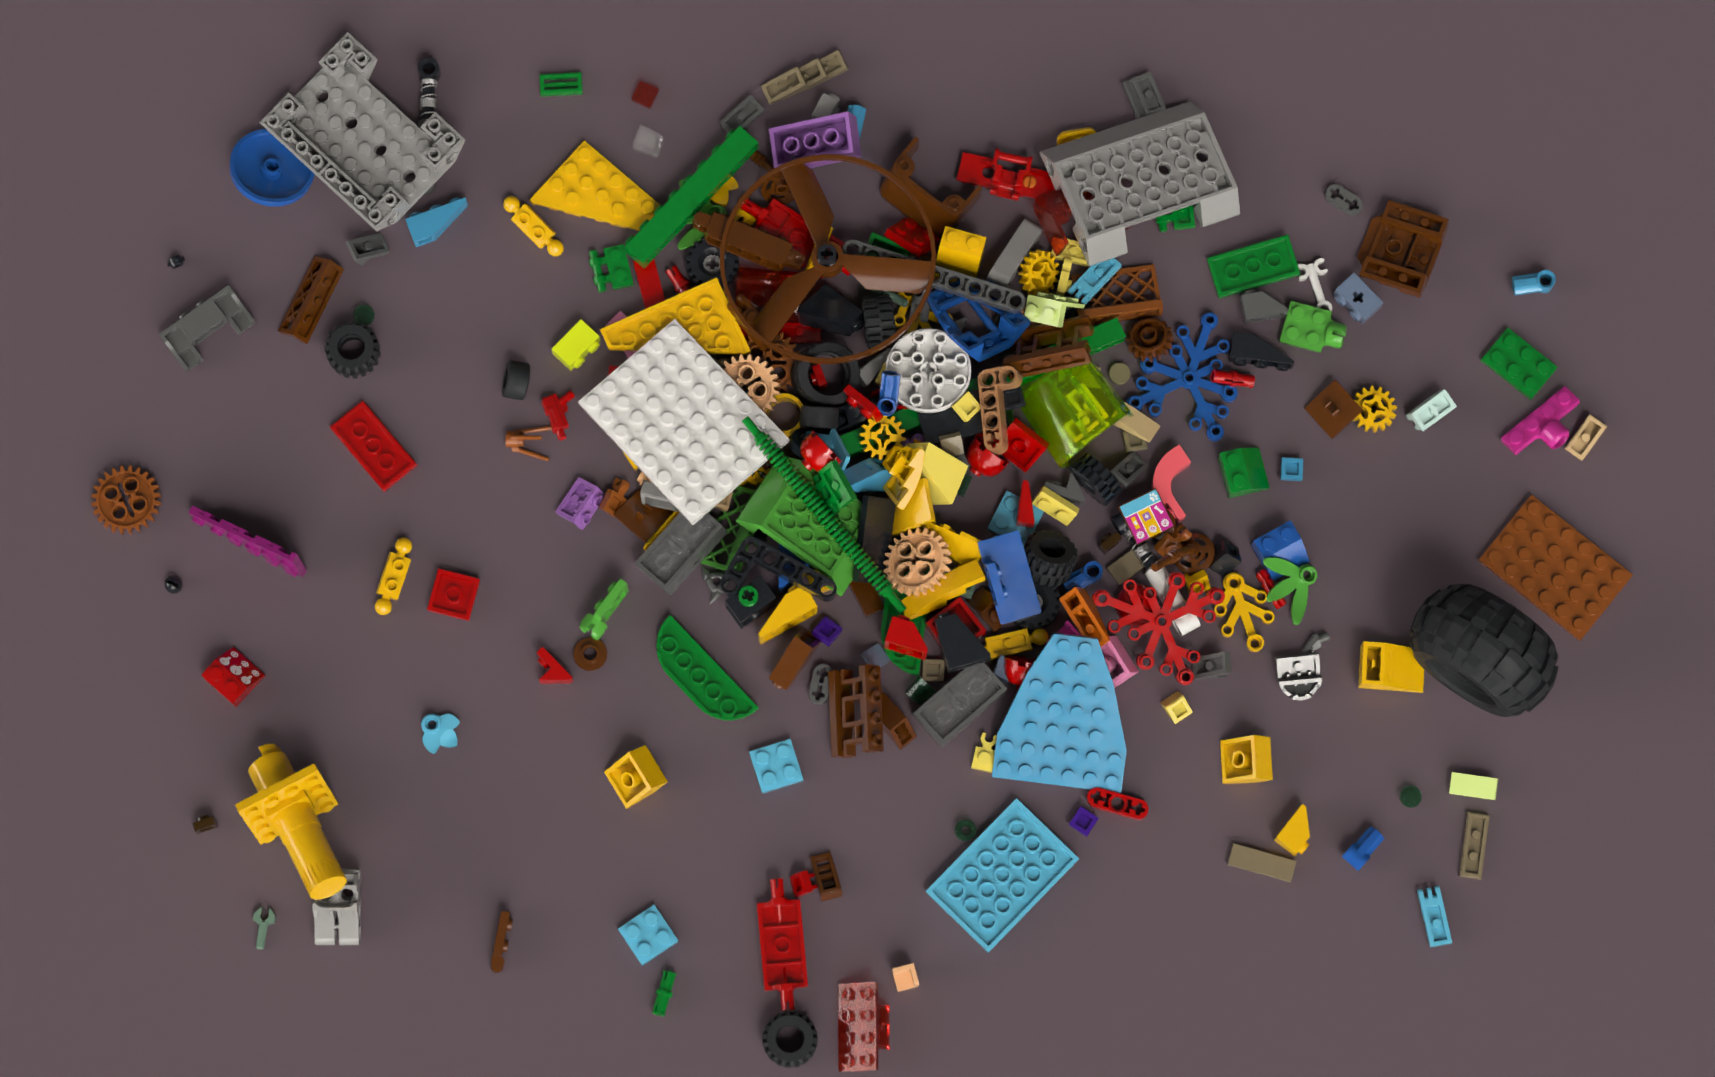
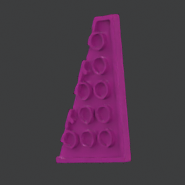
M193 505L188 513L192 517L191 521L201 527L204 524L211 528L210 531L219 537L225 535L229 542L237 547H240L242 544L248 549L247 552L256 557L262 555L267 563L276 568L278 565L282 566L285 569L284 572L296 578L298 575L303 578L307 572V569L296 553L291 552L289 555L288 551L281 546L257 535L253 538V535L245 529L223 519L218 522L219 519Z

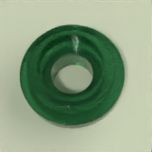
M961 820L955 826V835L961 841H970L976 835V826L970 820ZM963 827H968L970 832L969 834L965 835L962 833L961 829Z

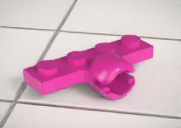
M1564 386L1501 437V442L1515 456L1536 439H1541L1551 449L1561 447L1569 438V430L1560 422V419L1579 405L1580 400Z

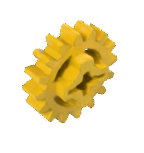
M1036 250L1035 252H1029L1030 257L1024 256L1025 264H1020V267L1023 269L1018 272V275L1022 276L1019 283L1024 284L1022 289L1028 291L1027 294L1037 295V292L1049 294L1048 289H1054L1053 282H1058L1055 276L1060 274V271L1056 270L1059 263L1054 262L1056 257L1050 255L1051 252Z
M1373 386L1370 387L1369 391L1363 388L1361 390L1362 395L1356 393L1354 397L1357 399L1355 401L1364 410L1363 414L1366 419L1360 413L1353 421H1359L1358 428L1362 425L1365 426V432L1372 428L1373 433H1376L1378 427L1381 431H1384L1385 424L1390 426L1392 424L1390 419H1395L1396 414L1392 412L1397 409V406L1392 405L1395 399L1388 398L1389 391L1382 393V387H1379L1377 391L1374 390ZM1373 396V399H1371V400H1369V401H1367V400L1362 401L1363 399H1365V398H1367V397ZM1372 406H1375V407H1376V408H1375V410H1376L1375 413H1372V412H1371V407H1372ZM1375 419H1383L1380 422H1374Z
M883 415V418L878 422L880 423L879 428L875 432H870V429L877 424L872 419H867L868 426H861L865 432L859 433V436L864 437L860 444L867 446L863 450L864 452L871 451V458L876 454L878 455V460H882L883 455L887 457L892 450L891 448L885 451L886 445L890 442H895L894 446L903 448L900 442L906 440L905 437H901L905 429H899L901 421L894 423V416L887 419V416ZM888 424L895 429L896 434L891 433L888 429ZM882 430L884 435L888 436V439L884 440L883 443H881L880 438H877V435L881 434ZM869 439L876 443V449L871 446Z

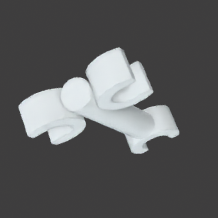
M1324 258L1317 259L1315 263L1308 265L1298 264L1299 270L1305 272V275L1299 276L1298 280L1305 281L1309 276L1318 303L1316 307L1325 306L1328 311H1332V304L1325 300L1318 279V275L1323 276L1328 272L1327 269L1320 270L1318 268L1319 264L1324 263Z

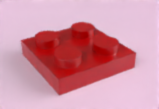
M907 217L889 227L884 235L917 257H921L931 250L927 229H924L915 220ZM933 233L936 247L938 246L940 238L935 236V234Z
M1015 418L1007 428L1008 449L1002 455L1026 473L1047 449L1049 443Z
M438 568L427 611L470 621L481 580Z

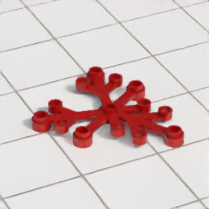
M1171 572L1167 577L1169 589L1161 608L1156 599V590L1153 587L1143 589V597L1147 599L1153 613L1144 609L1136 591L1137 584L1132 579H1126L1123 582V589L1127 591L1133 605L1110 597L1106 590L1098 589L1094 591L1092 601L1095 605L1099 607L1109 605L1130 613L1117 620H1110L1107 623V628L1110 632L1117 633L1121 627L1141 618L1149 621L1138 627H1131L1127 631L1128 638L1135 641L1142 634L1153 630L1145 651L1136 657V665L1140 669L1149 670L1153 667V654L1162 633L1168 651L1163 663L1159 666V672L1164 676H1169L1173 672L1172 663L1174 661L1177 668L1175 674L1176 681L1182 685L1192 683L1194 674L1190 669L1186 668L1182 657L1191 663H1197L1200 660V653L1196 650H1187L1177 646L1169 628L1173 620L1188 613L1202 618L1207 623H1212L1216 619L1215 612L1209 609L1203 610L1201 607L1210 603L1215 605L1222 603L1225 593L1221 588L1211 587L1208 589L1206 596L1197 599L1198 595L1203 593L1204 586L1200 582H1193L1190 585V593L1186 604L1170 612L1178 589L1185 585V577L1182 573ZM1175 577H1179L1181 580L1178 585L1174 584ZM1128 582L1133 583V588L1130 590L1126 588ZM1196 584L1200 586L1199 592H1194L1193 590ZM1149 589L1153 591L1151 597L1146 596V592ZM1215 592H1219L1220 598L1218 600H1215L1213 598ZM1101 594H1104L1106 597L1104 602H1100L1098 599ZM1208 612L1212 613V618L1210 620H1207L1205 618V615ZM1161 617L1165 619V623L1163 625H1159L1158 620ZM1113 622H1116L1118 625L1116 630L1111 629ZM1132 630L1137 631L1135 638H1132L1130 635ZM1191 653H1196L1197 657L1195 660L1190 659ZM1149 658V664L1143 665V659ZM1165 665L1169 666V671L1167 673H1163L1162 668ZM1184 673L1189 674V678L1186 681L1182 679Z

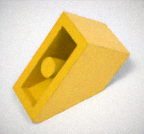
M1304 804L1298 808L1274 839L1276 843L1293 856L1298 852L1303 854L1310 845L1306 842L1310 838L1306 806Z

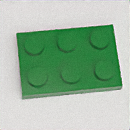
M1509 328L1505 330L1481 359L1482 363L1530 401L1558 368Z

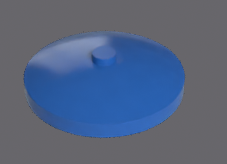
M266 129L256 130L245 135L232 150L229 163L231 179L239 192L255 203L273 207L289 205L301 199L312 185L314 173Z

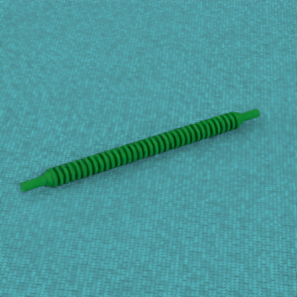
M749 416L742 420V423L755 437V445L757 447L761 445L760 451L765 449L762 454L764 456L769 454L766 457L767 460L772 458L770 463H776L773 467L775 469L780 467L777 472L783 471L781 477L787 476L784 480L786 482L790 480L789 486L794 484L791 489L793 491L798 489L795 494L801 493L799 496L800 500L805 498L802 502L804 504L809 502L806 507L812 506L810 512L816 511L813 514L814 517L819 515L817 520L823 519L820 524L822 526L827 524L824 529L830 528L828 533L829 535L832 532L834 533L831 537L833 539L837 537L836 543L841 541L838 546L840 548L843 545L845 546L842 550L843 552L848 550L846 555H852L849 558L851 561L854 558L856 559L853 564L859 563L857 569L863 568L860 572L862 574L866 572L865 578L870 576L867 581L869 583L872 580L874 581L871 586L877 585L875 588L876 592L880 589L881 591L878 594L880 596L883 595L884 598L887 597L900 614L906 610V606L893 592V584L887 585L890 580L888 578L885 581L883 580L886 575L880 576L882 570L880 569L877 572L876 570L879 568L877 565L873 568L875 562L869 563L872 558L870 556L867 559L865 558L868 554L867 552L862 554L864 549L863 547L860 550L858 549L861 546L859 543L854 545L857 540L851 541L853 535L847 536L850 532L848 530L844 532L845 526L840 528L843 523L841 521L836 523L839 518L833 519L835 514L834 512L829 514L832 510L830 508L826 510L827 504L822 506L825 501L823 499L818 501L821 498L820 495L815 497L817 492L811 493L814 488L812 486L807 488L810 483L804 484L806 478L800 479L803 475L801 473L797 475L798 469L793 471L796 466L794 464L789 466L792 462L791 460L786 462L788 459L787 455L782 457L785 453L783 451L778 453L781 448L775 449L777 443L771 444L774 440L772 438L768 440L770 435H766L764 431L761 432Z

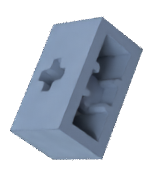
M1355 273L1337 287L1333 294L1335 301L1340 306H1345L1350 311L1349 314L1356 322L1359 321L1362 325L1384 303ZM1359 297L1361 299L1360 302L1357 301L1355 303L1353 299H1357Z

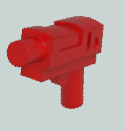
M571 390L560 398L555 393L548 397H543L541 401L544 412L551 423L552 432L556 433L559 441L567 438L564 430L569 428V424L564 413L568 411L567 402L575 397Z

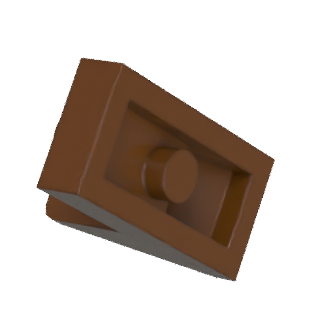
M980 588L972 595L971 599L966 600L994 633L1005 625L1000 624L992 594L985 588Z

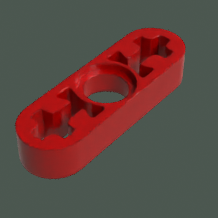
M1098 787L1092 788L1086 798L1087 803L1092 808L1135 820L1144 819L1149 811L1148 804L1144 800ZM1098 792L1100 793L1099 796L1104 799L1107 798V795H1110L1111 797L1107 803L1108 807L1103 806L1105 802L1101 800L1098 803H1094L1091 795H1095ZM1114 798L1123 800L1124 806L1122 809L1116 810L1112 807L1111 802ZM1128 801H1131L1130 806L1137 807L1138 804L1142 805L1141 809L1144 810V813L1141 812L1139 815H1136V811L1133 809H1129V813L1124 811L1127 808Z

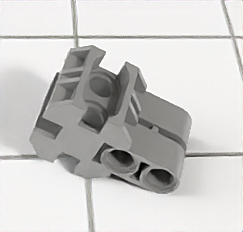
M341 868L347 879L343 889L325 899H314L315 945H336L337 928H339V945H360L362 903L360 868ZM346 888L350 889L354 895L347 897L343 894V890ZM336 911L338 913L339 921H337L336 919Z

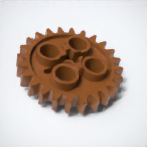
M783 332L779 335V340L774 343L776 346L789 352L801 353L800 351L794 352L793 349L797 344H789L791 337L784 340ZM748 335L749 342L747 344L750 351L756 348L762 352L760 363L764 362L766 358L769 359V362H787L785 365L775 364L770 366L774 370L781 368L784 371L785 377L783 379L774 380V382L781 384L775 390L780 392L782 389L783 392L787 393L788 389L786 386L793 387L790 375L795 359L784 355L781 358H776L772 355V349L770 348L762 351ZM742 354V355L744 356L745 360H747V357H748L749 354H747V355ZM740 355L734 356V358L738 361ZM752 369L744 371V379L752 377ZM759 386L756 389V392H760V396L765 393V386Z
M122 465L120 466V472L112 468V475L105 472L106 479L98 478L101 485L93 487L97 491V494H91V497L96 500L91 503V506L97 508L93 511V514L95 516L100 515L97 519L98 522L102 523L105 521L104 528L107 529L111 526L112 533L119 529L121 535L124 534L125 530L132 535L135 528L140 533V526L143 525L149 528L148 520L155 522L152 514L159 515L155 507L162 506V504L156 501V499L161 498L162 495L155 492L160 488L158 485H153L155 483L153 477L148 479L149 473L147 471L141 475L142 470L139 467L135 472L132 465L128 467L127 471H125ZM131 482H137L138 485L135 490L129 491L127 489ZM119 483H122L124 492L129 498L128 502L134 512V517L130 516L129 509L124 503L125 500L119 489ZM116 490L117 496L114 499H108V493ZM144 501L145 507L142 510H136V504ZM118 510H125V515L118 519L115 517Z

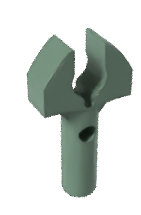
M871 291L875 295L889 294L892 302L902 307L908 305L909 301L891 291Z
M262 907L253 914V921L259 925L256 948L259 950L265 947L268 926L276 923V916L270 908L269 917L265 922L261 918Z

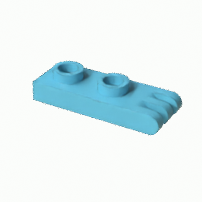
M1113 258L1092 265L1071 286L1068 293L1072 295L1078 290L1074 298L1080 299L1085 295L1081 303L1086 305L1121 268V263Z
M1439 885L1434 886L1435 895H1432L1431 887L1426 888L1427 897H1424L1422 889L1417 890L1430 948L1452 943Z

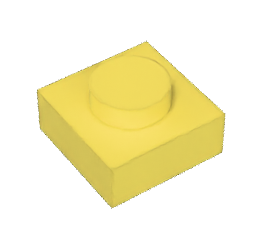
M969 391L965 392L959 400L951 405L964 422H968L981 409L980 404Z

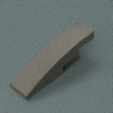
M837 50L822 59L817 58L800 68L797 66L761 85V88L768 103L771 105L826 82L848 71L849 68L841 51Z

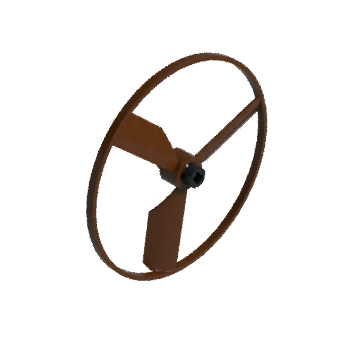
M821 154L798 158L772 169L748 188L733 208L726 223L720 247V272L724 291L731 308L742 325L757 340L773 351L795 360L815 364H838L859 360L886 348L896 341L914 323L924 308L930 295L936 270V249L932 227L926 212L913 192L900 179L884 168L867 160L839 154ZM816 161L850 162L877 171L893 181L909 196L924 220L931 243V261L843 254L838 244L828 241L835 216L813 170L804 164ZM782 172L816 245L811 255L813 267L785 279L753 321L752 328L739 312L728 289L724 264L725 248L731 225L744 202L764 182ZM842 267L847 269L865 289L920 294L925 290L920 304L904 326L884 342L858 354L836 358H816L792 353L771 343L821 276L825 278L835 277L843 270Z

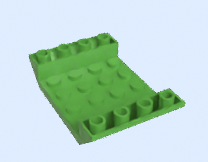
M788 457L786 462L789 460L792 462L789 466L793 464L796 466L793 471L798 469L797 475L800 473L803 475L800 479L806 478L804 484L810 483L807 488L811 486L814 488L811 493L817 492L813 477L819 473L814 469L809 471L802 464V460ZM772 466L736 522L751 533H754L757 529L763 531L818 572L833 580L837 586V594L842 596L853 580V562L855 558L852 561L849 559L852 555H846L848 550L843 552L842 549L845 546L843 545L841 548L838 546L841 541L836 543L837 537L834 539L831 537L834 533L832 532L830 535L828 533L830 528L824 529L827 524L823 526L820 524L823 519L818 521L819 515L816 517L813 515L816 511L810 512L812 506L806 507L809 502L804 504L802 501L805 498L801 500L799 498L801 493L795 494L798 489L793 491L791 488L794 484L789 486L790 480L787 482L784 480L787 476L781 477L783 471L777 472L780 467L775 469ZM817 492L815 497H817L818 495H820L821 497L818 501H821L822 499L824 500L821 493ZM857 498L846 507L841 508L840 512L833 517V519L839 518L836 523L840 521L843 523L840 528L846 527L844 532L847 530L850 532L847 535L848 537L851 534L853 535L851 541L854 539L858 540L862 502Z

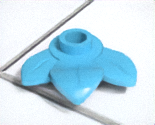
M437 714L426 715L421 722L422 730L425 732L422 741L426 749L430 753L435 754L440 745L448 748L456 747L458 740L453 729L460 724V721L451 714L441 716ZM431 721L436 722V727L433 729L428 727Z

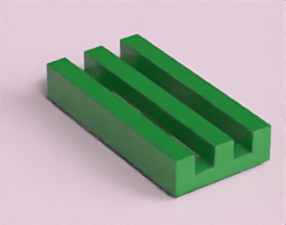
M581 72L539 74L541 97L583 95ZM578 79L577 82L544 83L545 80ZM578 87L573 89L544 90L546 88Z

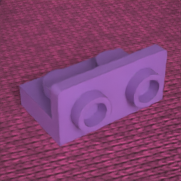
M578 477L555 512L560 517L572 522L579 529L583 530L591 521L605 494L597 486Z

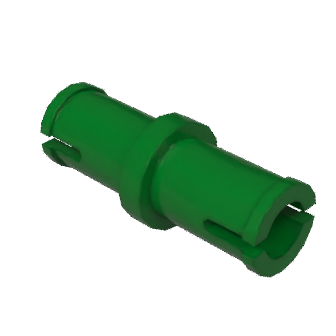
M663 970L659 989H656L655 992L657 996L652 1014L665 1017L669 998L673 996L671 991L677 976L676 973Z

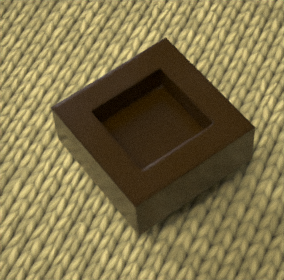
M1115 532L1113 535L1108 533L1100 540L1102 542L1099 547L1100 551L1105 555L1121 542L1122 537L1118 532Z
M209 815L198 817L196 819L197 822L192 823L197 834L218 827L216 819L213 816L209 817Z

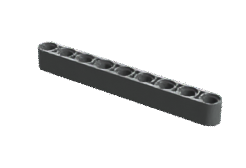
M848 240L843 246V254H848L847 249L855 246L859 249L856 255L868 256L870 253H876L879 257L917 260L857 240ZM936 266L935 272L940 275V278L937 281H933L932 288L1010 313H1020L1024 309L1025 297L1019 291ZM956 278L960 281V285L952 288L948 284L949 280ZM971 285H978L981 291L978 294H972L969 291V287ZM997 291L1001 294V298L994 301L990 299L989 294ZM1012 298H1019L1022 303L1018 307H1013L1009 301Z

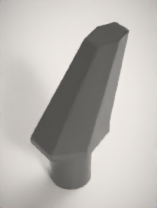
M1327 632L1320 635L1313 633L1302 648L1301 654L1313 653L1321 647V643L1330 640L1329 634Z

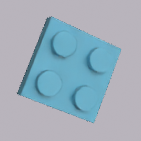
M1006 491L987 530L997 535L1018 530L1024 547L1028 536L1032 535L1044 511L1032 504L1035 520L1034 527L1017 526L1016 521L1020 497Z
M791 739L749 751L762 794L804 781Z
M655 905L618 928L642 966L679 942Z

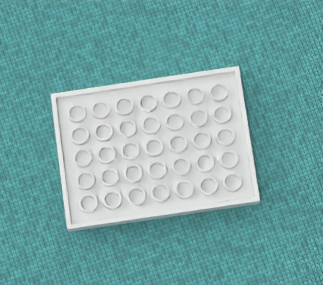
M675 319L578 401L579 405L692 525L698 522L768 461L766 457L769 454L765 456L762 454L765 449L760 451L761 445L758 447L755 445V437L742 423V420L749 416L761 432L764 431L766 435H770L768 440L771 438L774 440L771 444L777 443L775 449L778 447L782 449L789 442V438Z

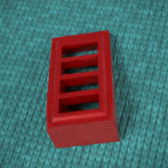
M1024 480L1021 484L1016 525L1033 528L1035 520L1028 480Z

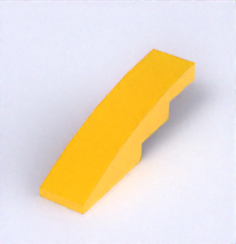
M977 559L944 574L947 579L940 578L941 586L933 585L934 592L927 589V595L920 591L918 597L912 593L901 600L907 608L903 611L904 615L912 620L947 606V600L965 594L966 588L985 581V575Z

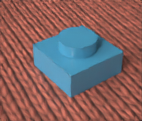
M1281 458L1280 480L1302 481L1303 459Z

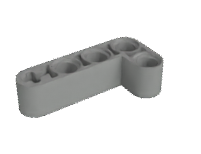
M1025 218L992 267L986 281L1009 288L1012 279L1020 268V264L1024 262V256L1027 257L1029 255V252L1041 236L1043 228ZM997 291L990 293L991 296L998 300L1001 298V294Z

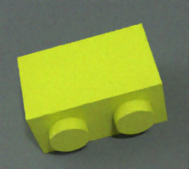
M581 319L551 349L552 354L570 371L574 368L578 369L584 363V357L589 352L592 354L599 348L600 336Z

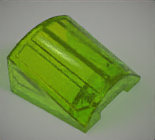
M1092 360L1090 364L1046 372L1023 392L1026 407L1020 408L1036 433L1049 443L1047 449L1060 468H1069L1070 463L1068 461L1120 419L1134 416Z

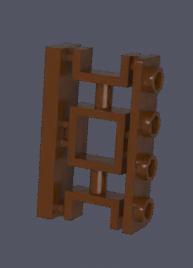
M1089 315L1064 319L1063 327L1046 324L1027 327L1010 347L1011 352L1016 351V354L1006 356L1003 360V365L1011 366L1018 370L1022 377L1090 364L1092 360L1090 355L1091 348L1088 340H1082V337L1092 336L1094 333V327ZM1057 343V346L1042 349L1044 345ZM1014 373L1008 375L1010 380L1014 378Z
M863 664L859 666V677L853 678V670L828 671L831 757L853 758L856 756V745L862 744V752H883L880 666ZM863 683V693L861 694V684ZM850 686H852V696L850 694ZM860 701L861 720L855 721L854 702ZM862 727H864L865 737H863ZM853 728H854V739H852V729H853Z

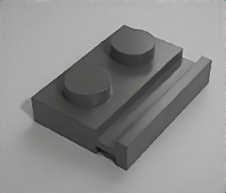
M1151 71L1134 77L1129 81L1122 82L1136 119L1166 109Z

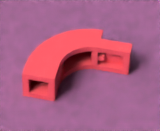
M1180 445L1174 447L1162 457L1155 469L1151 483V490L1157 489L1165 507L1173 515L1177 524L1185 519L1186 514L1172 494L1171 481L1178 473L1188 468L1191 464V461Z

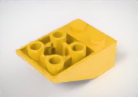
M1363 641L1360 645L1358 688L1423 693L1424 669L1416 661L1411 647Z

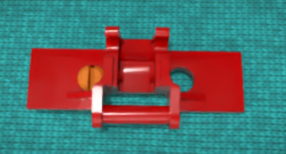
M998 148L995 150L993 159L965 152L962 154L956 181L986 187L990 190V195L1019 201L1020 197L1025 196L1055 203L1058 192L1054 188L1048 171L1031 168L1033 156H1029V158L1002 152ZM998 159L1025 165L1026 170H1019V172L1002 169L1003 166L997 164ZM991 168L994 171V176L992 178H985L982 174L983 170Z

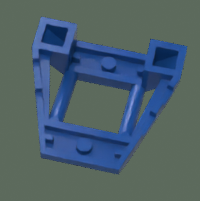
M957 280L949 285L952 288H956L960 285V281ZM972 286L969 287V291L972 294L980 292V290ZM938 289L931 292L927 299L931 310L947 336L978 362L1010 348L1031 322L1021 312L1010 313L983 304L1001 315L997 328L976 301ZM967 300L990 333L980 338L976 337L971 331L963 334L946 310Z

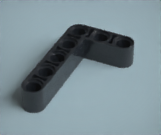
M754 537L744 539L720 580L722 594L726 597H734L740 591L753 566L757 564L822 601L830 602L837 594V586L833 580ZM754 544L757 546V550L754 553H748L745 550L746 546ZM772 554L776 557V561L771 564L766 563L764 560L765 556ZM741 562L747 566L742 572L736 571L734 568L737 563ZM786 565H792L795 571L792 574H786L783 568ZM810 575L814 578V582L807 585L803 583L802 578ZM732 581L736 584V587L733 590H726L724 584ZM824 586H830L833 592L825 595L821 592V589Z

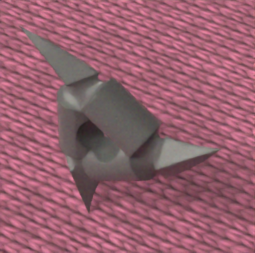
M701 564L703 580H705V583L712 592L710 605L722 595L720 585H714L713 580H721L724 572L709 573ZM729 581L724 584V588H726Z

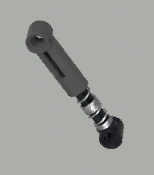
M430 57L421 60L418 66L422 86L420 90L422 92V97H420V110H422V113L419 116L421 120L417 122V126L421 130V126L435 113L434 110L437 104L435 88L441 76L438 62ZM429 67L435 69L431 74L424 73ZM436 182L424 195H430L435 191Z

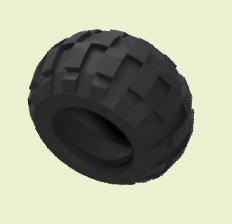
M1466 583L1448 585L1446 589L1442 591L1438 589L1425 599L1415 614L1410 629V635L1412 636L1410 645L1416 661L1438 682L1478 708L1500 717L1519 716L1524 711L1530 712L1546 698L1554 686L1558 672V666H1556L1558 654L1553 640L1530 617L1493 593Z

